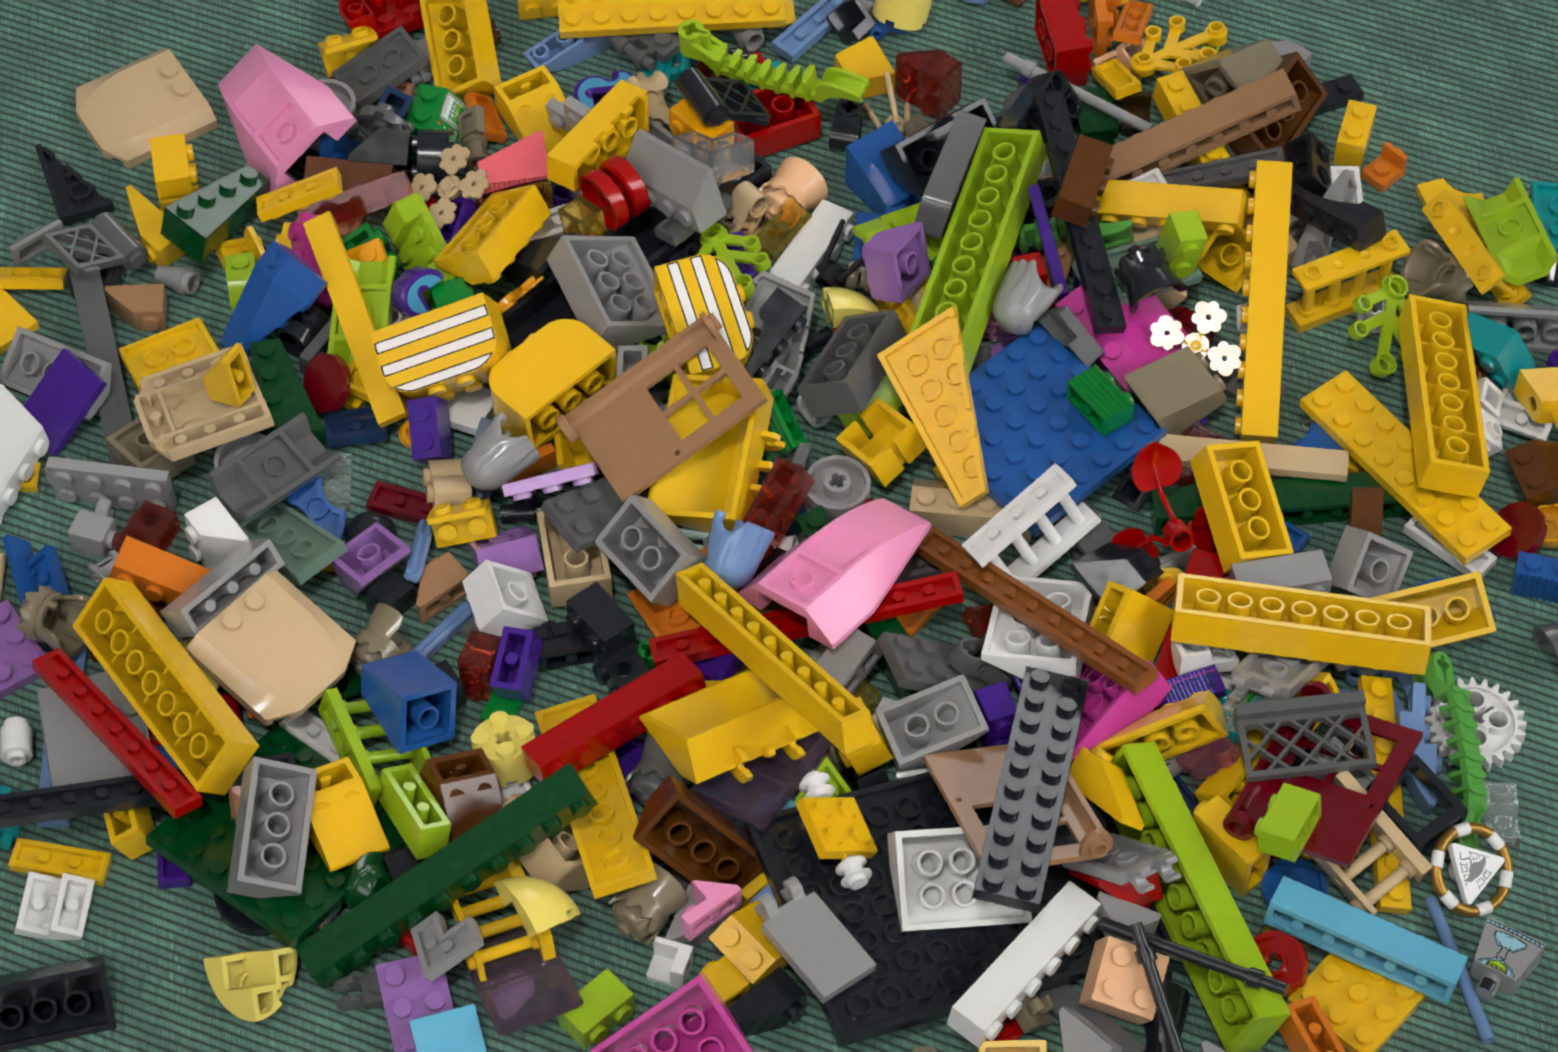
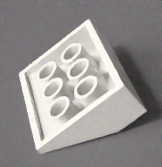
M1 384L0 525L3 515L9 506L16 502L23 481L27 482L31 478L34 465L40 457L46 454L49 447V440L43 426Z
M1013 576L1088 625L1090 624L1094 615V596L1082 582ZM994 604L981 653V660L1021 679H1024L1026 666L1080 678L1083 665L1082 660Z
M961 827L895 831L887 834L889 865L901 932L1019 924L1032 921L1031 912L972 898L980 861Z

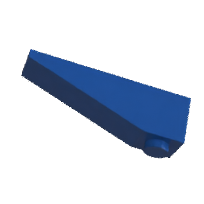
M273 240L256 262L220 343L225 348L234 346L236 343H242L244 351L248 355L251 352L250 342L264 341L267 339V335L277 327L282 329L289 323L288 319L298 311L303 313L314 303L328 283L294 250Z

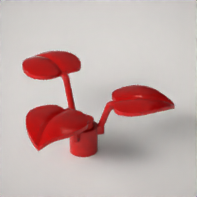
M1157 441L1147 444L1136 455L1131 469L1132 480L1140 491L1148 492L1155 488L1170 518L1163 528L1164 537L1153 534L1146 537L1141 529L1128 528L1117 533L1110 543L1144 548L1153 558L1158 557L1159 549L1152 541L1162 543L1164 547L1170 545L1177 552H1184L1191 548L1193 544L1197 549L1209 552L1217 551L1204 507L1200 506L1195 511L1194 521H1188L1186 525L1184 521L1176 518L1163 492L1162 486L1174 484L1182 473L1181 458L1172 448Z

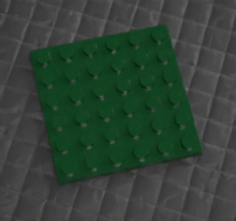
M279 724L257 741L259 747L251 757L293 752L296 765L314 769L331 763V761L280 727ZM229 795L202 799V806L176 819L170 815L146 835V844L292 949L345 902V887L355 866L354 863L330 872L311 839L308 838L302 892L300 895L254 898L228 893L227 887L236 829L235 819H231ZM377 800L374 810L390 846L389 851L382 853L385 856L396 849L405 848L407 844L379 800Z

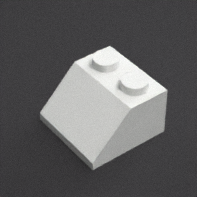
M217 497L184 514L187 526L184 528V533L191 544L188 546L189 553L195 562L201 561L208 569L212 570L249 540Z
M485 560L462 581L467 594V600L475 617V623L481 632L501 637L504 626L530 630L548 621L530 572Z

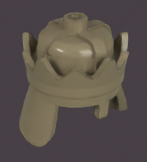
M1430 239L1417 243L1411 249V253L1406 256L1401 268V276L1408 284V294L1464 303V300L1467 301L1466 293L1473 287L1472 280L1452 253H1446L1438 243Z
M39 585L38 592H26V598L23 600L20 609L19 623L16 625L18 630L26 634L24 639L47 643L54 650L60 648L68 657H73L81 652L86 644L72 625L90 600V597L85 595H63L49 586Z
M378 603L365 629H362L353 637L356 640V644L351 655V661L356 664L354 669L360 675L362 664L408 653L413 648L410 642L396 633L402 624L401 613L387 604Z
M653 863L657 880L623 890L607 902L609 905L614 904L612 912L615 919L614 923L617 925V931L624 937L629 935L635 941H644L646 946L655 940V937L665 928V924L670 918L669 915L681 909L688 901V894L682 885L668 871Z

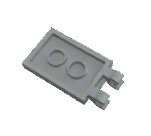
M1255 652L1250 653L1232 669L1231 684H1234L1235 688L1229 694V698L1243 702L1249 689L1264 695L1262 701L1292 698L1302 689L1307 681H1311L1329 662L1278 657L1276 655Z
M1115 833L1110 834L1113 839V846L1104 857L1062 864L1065 868L1115 884L1123 885L1130 882L1140 894L1155 889V886L1148 883L1145 877L1156 872L1167 883L1181 878V874L1175 872L1171 864L1178 862V857L1173 855L1171 850Z
M795 876L782 883L785 888L780 891V894L788 903L780 908L777 907L776 901L768 892L757 898L759 904L754 907V910L765 921L761 927L762 933L822 1004L875 971L877 964L815 891L808 896L805 895L801 883Z

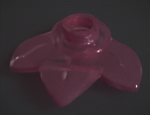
M1219 738L1209 744L1198 747L1190 753L1177 757L1176 762L1184 770L1192 771V778L1202 779L1214 775L1221 768L1234 764L1238 760L1240 752L1238 746L1232 740Z

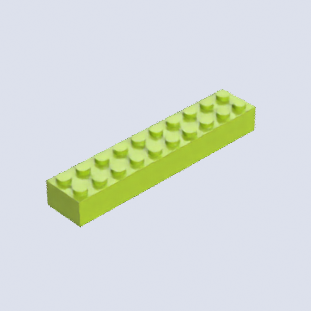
M984 127L910 333L951 306L957 308L968 375L972 369L993 309L994 299L1004 278L1031 201L1028 188L1037 184L1047 156L1039 130Z
M1156 743L1123 744L1113 757L1112 762L1123 769L1144 827L1140 831L1118 822L1113 817L1112 819L1121 836L1171 850L1172 854L1178 857V862L1171 865L1175 872L1181 874V878L1167 883L1158 873L1163 898L1153 901L1158 913L1162 914L1161 919L1172 942L1247 969L1255 967L1265 971V975L1273 978ZM1181 959L1226 1052L1260 1051L1291 1015L1282 995L1263 988L1256 990L1247 987L1245 982Z

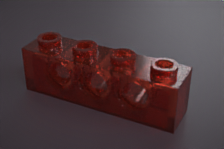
M781 457L777 458L742 521L744 523L749 521L775 533V537L769 545L760 565L780 545L815 482L803 467ZM759 565V567H758V569H757L755 575L753 576L752 580H753L758 574L761 573V571H760V565Z

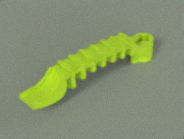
M685 20L678 26L679 50L683 56L704 62L715 72L716 76L724 75L730 77V79L744 80L748 86L750 84L760 87V90H773L775 94L784 93L790 95V98H804L807 102L815 100L822 103L829 98H842L861 103L862 97L870 85L869 79L838 67L826 68L822 74V80L817 78L815 65L812 64L803 73L801 65H796L790 72L787 70V63H781L777 68H773L772 59L765 60L763 64L757 62L756 54H752L748 59H744L743 50L737 49L732 55L728 54V43H724L713 36L711 31L705 29L702 23L697 20Z

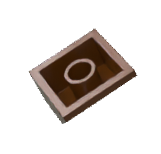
M1531 440L1506 450L1505 455L1510 471L1524 501L1530 502L1536 507L1558 503V442Z

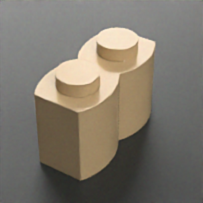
M462 458L428 460V468L422 469L423 486H426L427 503H432L433 507L442 503H450L451 506L462 504L466 499L472 498L471 484L466 480L461 469Z

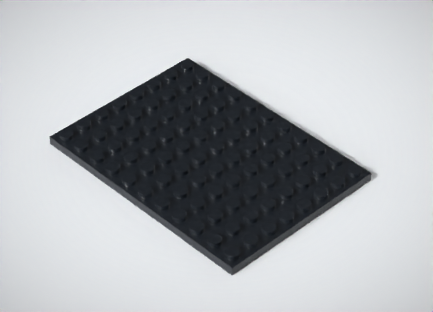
M930 772L833 796L855 798L878 850L871 859H866L867 863L863 867L871 869V878L866 886L857 890L842 887L841 880L844 876L837 875L835 871L838 864L842 861L841 859H819L796 806L745 820V830L779 908L788 903L780 894V891L785 888L782 883L795 876L801 883L805 895L808 896L815 891L877 964L875 971L824 1004L819 1000L839 1047L949 1017L952 1006L1029 925V923L901 932L890 872L887 834L895 831L960 827ZM1096 805L1107 823L1105 830L1109 834L1115 833L1120 835L1112 817ZM993 807L974 809L983 826L989 825ZM1062 864L1048 866L1038 914L1068 881L1074 883L1094 899H1097L1099 890L1069 875L1068 868L1063 867ZM1153 902L1152 905L1147 908L1152 911L1158 912ZM1031 912L1032 920L1038 915L1037 913ZM1160 918L1154 935L1172 941ZM1098 924L1089 935L1085 932L1079 938L1081 941L1078 947L1070 956L1065 953L1060 960L1062 962L1051 977L1046 974L1041 979L1042 985L1038 991L1086 978L1095 941L1105 937L1098 928ZM1155 950V952L1160 953L1162 955H1169L1161 951Z

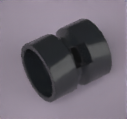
M312 304L303 313L298 311L294 314L291 320H288L289 323L278 330L276 337L280 338L285 350L289 354L299 358V355L330 319L324 311Z

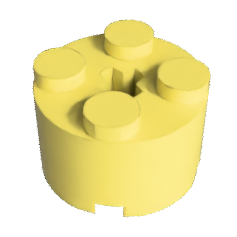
M875 0L872 14L884 24L886 19L894 22V28L909 31L922 29L923 24L926 25L933 0Z
M504 711L492 713L489 719L482 722L471 735L472 750L477 748L483 749L496 773L499 787H507V783L517 781L519 785L534 776L527 768L521 749L522 745L536 738L533 724L522 717L508 715Z

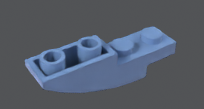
M557 30L523 54L534 69L545 65L549 72H553L581 63L612 47L613 44L609 42L611 36L560 39V32Z
M1413 682L1408 692L1407 711H1399L1395 722L1396 724L1423 732V738L1413 756L1417 754L1436 775H1440L1442 756H1437V744L1428 743L1430 725L1425 724V714L1430 712L1431 696L1426 695V683ZM1411 774L1404 779L1406 786L1422 814L1430 816L1435 805L1440 803Z

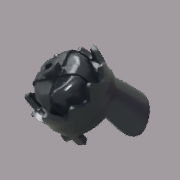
M1154 243L1142 247L1138 245L1131 246L1127 250L1128 253L1120 258L1119 267L1115 268L1114 274L1127 290L1128 306L1131 315L1136 312L1138 303L1148 295L1150 297L1156 295L1155 292L1160 289L1173 286L1179 292L1187 290L1185 283L1170 269L1164 248L1161 247L1158 250Z

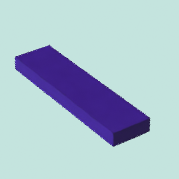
M1038 183L1029 186L1028 192L1054 286L1057 284L1064 286L1063 291L1058 296L1060 301L1069 294L1044 198Z

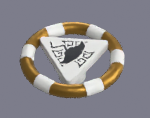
M1463 822L1451 826L1440 836L1432 850L1430 861L1432 866L1430 871L1431 880L1438 898L1448 909L1466 917H1481L1495 911L1509 894L1514 874L1512 858L1505 841L1495 830L1477 822ZM1468 834H1476L1485 838L1496 850L1498 856L1451 842ZM1447 848L1451 859L1448 868L1449 876L1458 884L1462 902L1453 895L1444 882L1442 869ZM1501 867L1499 884L1494 895L1482 903L1468 905L1473 903Z

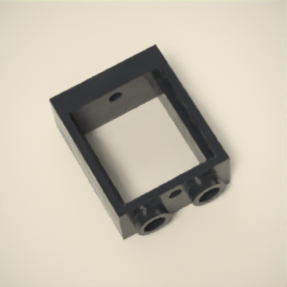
M1415 754L1411 757L1396 785L1413 774L1447 811L1419 832H1416L1388 801L1382 810L1417 850L1424 855L1435 846L1440 836L1446 830L1451 828V826L1465 822L1469 810L1422 759ZM1374 780L1367 786V793L1370 787L1372 786Z

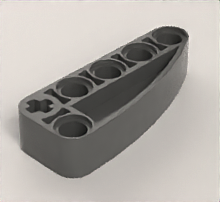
M959 109L926 186L916 215L915 222L923 223L925 235L941 240L987 121L986 118Z

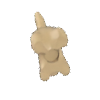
M641 71L637 72L636 77L634 75L630 76L626 82L648 91L649 117L661 126L664 124L668 126L669 107L664 99L668 86L667 76L661 71H655L649 77Z

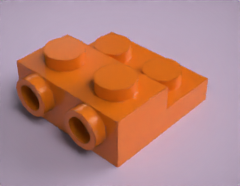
M1089 0L1088 21L1095 59L1106 54L1108 47H1112L1113 31L1119 19V10L1116 7H1121V0Z

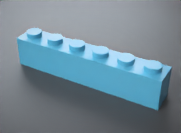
M1283 876L1275 891L1263 921L1264 924L1447 1005L1468 959L1467 956L1453 949L1444 947L1421 935L1410 932L1392 922L1385 921L1286 876Z

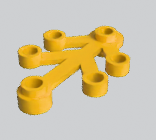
M1179 15L1169 18V33L1164 48L1154 52L1156 43L1161 41V28L1155 25L1146 27L1143 49L1131 57L1130 67L1133 73L1139 77H1149L1155 73V70L1178 72L1183 67L1192 64V62H1197L1216 54V50L1212 47H1204L1199 52L1191 51L1190 49L1204 43L1213 47L1224 45L1227 42V28L1220 21H1212L1205 28L1204 32L1178 42L1181 33L1185 31L1186 20ZM1169 58L1177 59L1175 62L1165 61Z

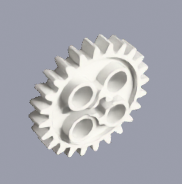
M1471 677L1469 685H1465L1463 680L1458 678L1456 685L1471 691V696L1469 697L1470 704L1477 706L1474 707L1473 718L1478 723V728H1476L1477 737L1481 739L1479 749L1480 754L1484 756V761L1481 763L1487 772H1490L1492 763L1502 768L1504 759L1511 762L1514 753L1520 752L1526 735L1527 722L1523 721L1525 712L1524 710H1517L1518 700L1508 701L1510 691L1502 694L1498 692L1499 684H1496L1491 689L1488 688L1486 679L1483 680L1481 685H1476L1474 677ZM1431 697L1430 712L1425 714V724L1430 725V744H1437V749L1439 748L1437 756H1442V758L1445 756L1449 757L1451 754L1458 753V750H1453L1446 743V739L1455 736V734H1450L1443 728V723L1451 719H1447L1439 713V707L1447 703H1442ZM1448 761V766H1452L1453 764Z

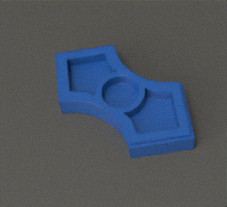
M321 477L313 479L287 497V505L299 509L308 519L343 541L348 515L347 511L336 508L329 503L323 493V479Z

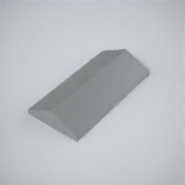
M18 326L0 371V383L31 395L63 348L68 349L108 383L84 417L91 420L110 395L112 364Z

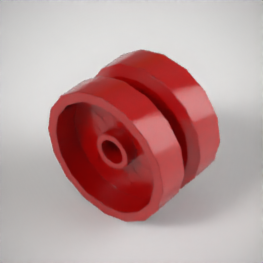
M614 154L599 164V169L593 168L578 178L580 195L592 216L607 230H617L629 222V217L635 218L650 208V198L643 180L632 165L619 155Z

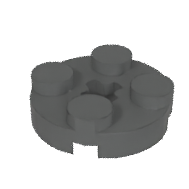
M380 102L377 106H363L356 117V120H359L357 124L359 131L367 138L380 128H388L389 123L406 125V130L412 133L415 129L410 122L396 115L394 109L389 104Z

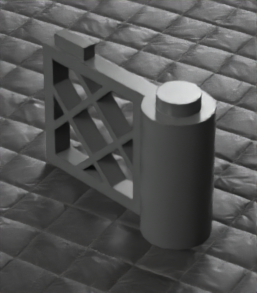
M109 212L99 214L91 223L44 233L42 237V242L75 275L83 274L85 277L98 274L101 269L122 265L127 270L137 269L145 263L148 252L147 248ZM88 235L93 241L78 236ZM57 241L72 244V246L70 247L63 244H59ZM75 245L86 249L92 250V253L75 248ZM95 251L107 254L109 257L97 255ZM73 257L89 262L79 264Z

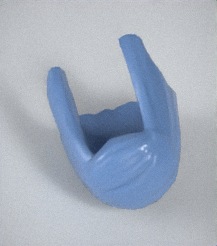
M717 509L713 517L707 557L704 563L733 590H737L752 580L769 545L775 537V533L749 521L744 523L737 519L733 530L729 531L723 525L726 513Z

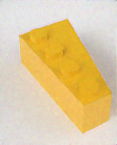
M621 79L547 154L548 180L575 192L579 189L578 178L593 168L599 169V164L614 154L623 158L628 155L636 131L642 129L649 133L648 91Z

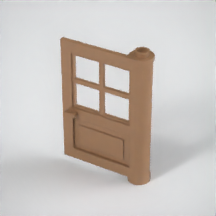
M704 311L700 313V318L565 416L560 414L555 418V421L571 443H574L579 438L582 440L623 503L631 494L639 495L768 402L720 334L719 330L723 326L713 312L708 316ZM707 347L722 369L694 388L680 366ZM675 370L689 390V393L662 412L648 389ZM727 375L742 397L714 417L700 394ZM695 399L709 421L681 440L667 418Z
M1008 744L923 755V761L979 861L981 860L988 827L983 826L974 809L993 807ZM1069 772L1060 811L1061 817H1059L1057 826L1066 825L1077 843L1054 846L1049 866L1104 857L1113 846L1111 835L1108 831L1104 830Z

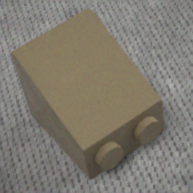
M1265 39L1225 49L1183 67L1181 70L1184 71L1196 95L1205 104L1215 97L1223 96L1244 84H1249L1270 72H1275L1284 60L1271 42Z
M1189 346L1130 372L1123 377L1140 407L1155 419L1160 429L1167 428L1166 434L1180 435L1227 401L1223 392L1227 388L1217 373L1211 376L1206 369L1210 365L1200 351L1194 354Z

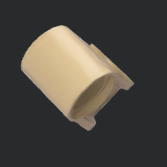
M743 181L734 189L731 208L726 210L727 215L722 217L719 223L727 229L728 234L743 231L745 236L756 233L764 213L769 208L770 198L751 182Z

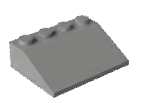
M562 235L548 256L547 261L577 321L587 325L615 349H618V346L632 345L667 333L652 290L654 273L634 236Z
M104 671L87 676L150 741L147 724L109 674ZM50 687L37 691L51 787L132 775Z

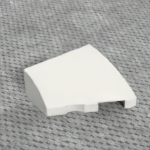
M1171 641L1172 658L1178 676L1215 664L1218 673L1232 671L1240 662L1233 649H1217L1210 646Z

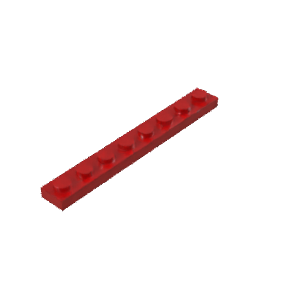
M60 648L32 660L33 670L174 819L202 806V796Z

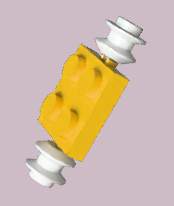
M820 771L809 772L799 784V790L807 794L796 804L819 859L842 860L835 869L837 875L844 876L841 880L842 887L852 890L860 889L867 885L868 880L872 876L871 869L863 867L867 863L866 859H871L878 852L855 798L832 797L835 788L833 785L827 784L830 780L829 775Z

